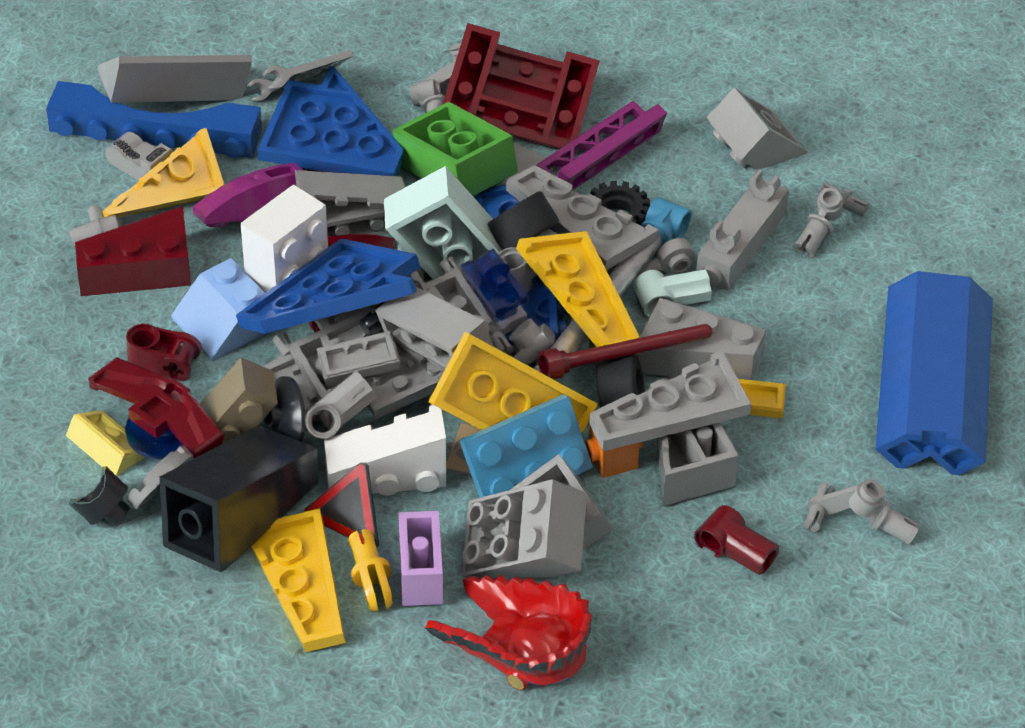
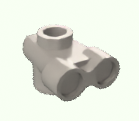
M527 319L509 337L514 348L509 356L526 365H530L533 361L538 364L539 352L552 347L555 342V334L546 324H542L539 327L532 319Z

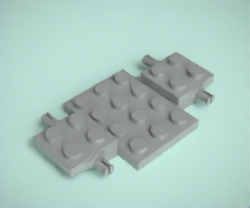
M448 257V261L445 258L440 263L441 268L446 273L440 277L424 283L417 271L408 276L413 278V280H417L423 289L431 291L436 297L446 302L451 301L460 309L472 315L477 314L481 316L490 327L489 335L493 346L504 353L506 352L508 355L513 352V346L510 345L504 335L515 330L521 323L526 321L527 314L492 262L476 270L463 272L454 257ZM380 303L314 320L320 331L293 343L286 332H280L281 338L279 334H276L273 342L281 354L274 361L263 365V367L273 370L274 381L282 376L292 377L301 390L306 410L307 407L317 403L339 385H325L316 348L368 336L360 326V321L369 312L374 314V308ZM395 345L401 369L364 377L377 395V398L367 405L374 419L376 420L433 394L440 380L438 374L441 371L427 360L422 364L418 363ZM325 410L315 412L311 421L321 420L325 428L328 429L331 423L329 413ZM343 426L339 428L337 434H340L343 431Z

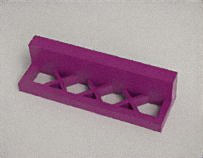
M632 101L535 166L549 173L551 172L548 169L553 166L562 167L559 169L557 177L572 184V190H574L659 133L667 112L659 104L645 112L638 104ZM632 115L635 119L623 127V119ZM602 133L612 134L599 143V135ZM578 149L587 150L585 153L574 159L575 151H577Z

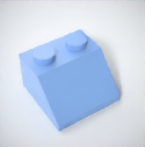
M230 258L200 273L171 317L184 332L193 335L199 340L202 346L201 350L211 361H214L264 335V333L240 328L236 314L264 295L265 292Z

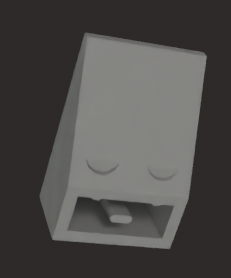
M552 479L470 500L467 512L462 577L476 576L477 578H482L486 575L491 578H497L499 575H502L504 578H513L515 576L554 577L581 571L587 493Z

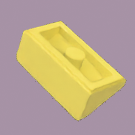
M103 410L74 414L66 434L69 439L102 467L108 466L116 476L151 453L148 448Z

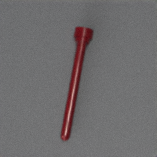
M701 324L566 353L564 350L559 351L557 348L539 352L538 366L540 373L553 380L561 379L564 374L569 373L570 368L708 339L711 337L713 330L710 325Z

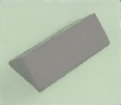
M252 55L119 56L99 64L98 73L111 103L234 100L244 96L252 64Z

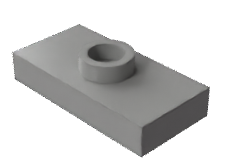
M391 331L316 348L326 386L343 382L355 371L364 378L401 369L400 359Z

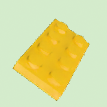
M464 332L428 401L479 430L486 429L564 394L569 396L580 431L583 433L590 420V413L597 406V403L466 332Z

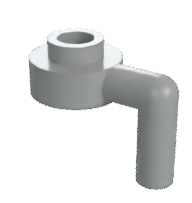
M684 238L669 240L658 249L656 258L649 261L638 275L649 270L664 271L665 273L672 272L674 274L684 273L693 264L695 252L689 241Z

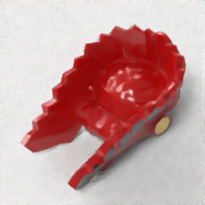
M486 575L481 580L476 576H468L462 579L465 592L486 612L489 618L494 620L492 626L484 633L483 637L438 621L428 620L425 629L430 634L443 642L459 646L468 654L476 656L506 675L508 683L514 689L522 691L529 685L549 686L570 679L579 671L586 660V642L591 633L590 625L593 614L588 611L589 601L581 599L580 592L578 591L570 592L566 584L554 587L549 580L537 583L530 577L522 580L515 576L508 581L502 575H499L496 579Z

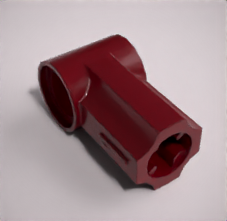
M727 505L719 506L694 533V540L701 549L703 547L708 548L716 553L715 557H720L724 554L758 575L764 574L770 568L779 553L778 544L747 527L739 512Z

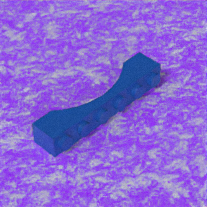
M64 81L57 82L46 107L49 131L63 136L72 134L88 136L95 140H117L126 132H133L143 142L158 146L162 143L169 148H181L199 130L207 128L214 153L225 154L231 158H253L262 132L261 107L224 103L193 112H149L134 109L117 102L111 103L108 97L101 94L92 85Z

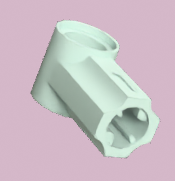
M649 270L638 275L633 282V289L647 318L651 316L660 298L682 305L711 300L712 290L710 278L706 270L665 277L660 271Z

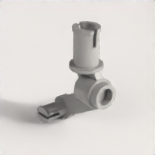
M455 44L450 48L453 58L450 64L423 81H418L416 85L410 86L414 106L420 105L427 113L443 104L445 96H443L442 87L449 84L461 44Z
M824 182L817 197L816 209L818 215L810 214L808 216V224L799 239L794 243V249L801 254L806 249L807 253L805 256L813 258L825 236L830 235L834 230L833 225L829 221L838 219L842 215L844 207L863 217L869 209L870 203L853 196V192L847 188L841 190L828 184V182Z
M872 479L834 492L835 490L832 485L826 491L829 483H821L818 486L816 495L810 498L807 511L809 513L803 524L806 529L812 524L811 532H816L820 529L823 517L826 518L828 515L851 508L859 516L867 517L871 524V529L877 530L880 528L907 545L912 542L920 526V522L914 521L891 508V503L884 499L885 490L883 486Z

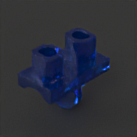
M494 248L487 251L477 260L461 264L463 274L499 321L517 314L518 306L528 302V294L511 273L508 263L503 258H500Z

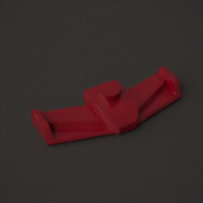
M118 357L88 378L91 389L96 391L102 390L134 403L128 409L130 420L155 438H158L170 429L181 444L194 455L193 459L222 445L225 434L191 394V389L177 379L167 378Z

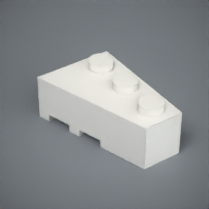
M431 405L429 406L430 412L408 419L406 414L394 417V423L374 430L371 425H367L324 439L328 489L357 464L362 462L369 465L372 494L379 493L389 496L398 491L419 490L430 492L436 488L446 487V435L442 409Z

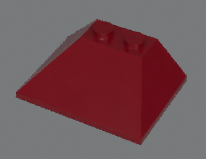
M467 23L443 104L450 102L507 132L513 138L559 150L576 139L580 132L600 60L567 51L564 62L500 45L498 44L500 32Z

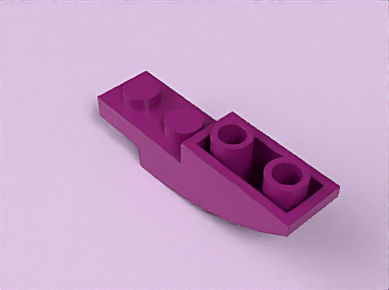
M289 163L260 169L243 175L203 198L193 206V214L206 226L215 228L224 227L227 225V222H243L292 185L296 186L295 170H305L296 163Z

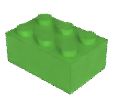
M450 102L393 129L395 140L404 149V161L401 167L421 179L446 166L469 193L475 197L485 189L498 185L506 178L518 173L512 135Z

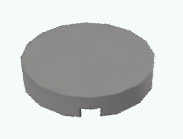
M179 446L175 452L169 453L144 476V485L139 490L133 488L127 495V501L136 510L142 508L160 492L159 476L193 459L194 455L185 446Z

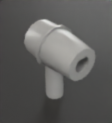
M91 206L88 209L90 222L69 230L74 249L76 241L121 227L120 220L115 215L104 217L100 206Z

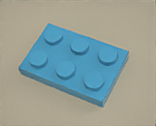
M564 394L459 440L479 498L509 491L558 454L573 468L577 475L593 468L569 396Z

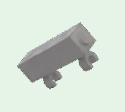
M758 169L750 179V187L724 221H718L710 231V239L698 253L696 271H707L711 287L718 286L729 290L787 213L789 189L780 186V177L775 175L770 182L762 178L763 170Z

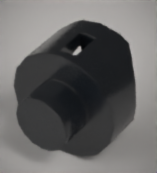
M103 466L100 481L95 489L86 496L70 499L69 505L83 516L90 525L105 519L111 526H114L130 509V506L122 499L128 490V485L123 483L108 466Z

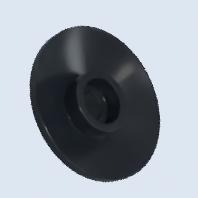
M279 377L275 381L278 403L264 418L265 425L273 431L303 442L306 429V413L301 390L292 377Z

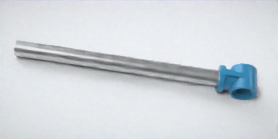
M656 197L647 211L645 221L640 226L645 228L649 224L659 229L658 240L620 262L611 272L609 277L620 297L664 243L684 236L691 221V209L661 197ZM573 320L550 349L557 348L559 351L564 350L566 353L576 352L587 340L588 336ZM537 364L534 369L540 372L539 366Z

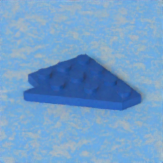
M329 66L322 85L292 80L287 81L257 149L258 160L278 164L296 163L301 168L333 173L398 176L404 161V149L337 69Z
M339 239L237 313L236 318L240 328L266 334L408 296L417 291L413 278L408 276L421 266L417 255L414 253Z

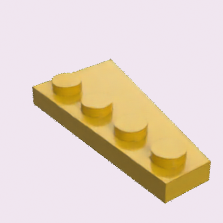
M587 231L519 239L516 250L596 347L640 338Z
M320 508L278 518L251 548L305 652L346 643Z

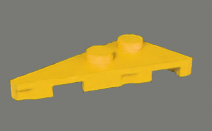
M207 128L199 130L191 140L181 148L178 147L165 161L160 162L141 177L138 183L114 199L112 204L103 210V216L115 215L119 218L199 201L223 186V178Z

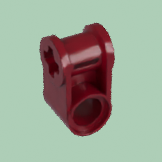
M150 324L134 325L126 334L128 362L179 381H186L191 374L190 365L193 359L200 355L202 349L199 340L191 334L175 332Z

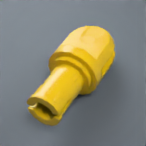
M363 529L364 544H361L358 531L352 533L348 538L356 565L351 570V577L356 586L362 587L369 610L378 612L372 585L378 584L385 609L390 608L393 602L388 579L391 576L392 569L388 560L379 557L372 531Z

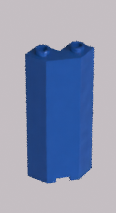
M916 271L888 286L875 449L896 468L904 469L931 456L950 474L961 475L986 463L993 298L971 277Z

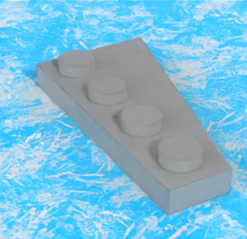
M535 165L507 179L506 191L520 202L538 191L544 194L559 218V222L551 227L558 234L587 231L606 271L658 240L659 229L649 224L644 228L634 223L632 215L622 210L615 213L601 205V199L591 194H578L572 190V184Z
M723 350L712 354L711 360L700 366L693 363L683 368L681 375L669 381H665L662 378L650 384V389L639 395L631 393L591 412L590 425L602 450L607 451L750 415L751 402Z

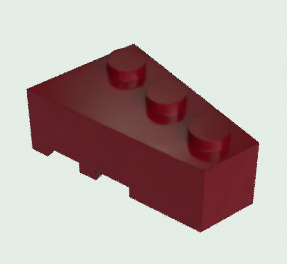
M183 206L75 242L81 296L191 286Z

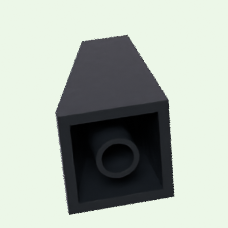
M259 425L159 476L163 546L216 571L222 572L226 570L267 532L278 518L284 516L318 484L317 448Z

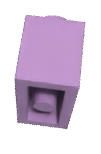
M439 511L398 512L402 606L443 604V569Z

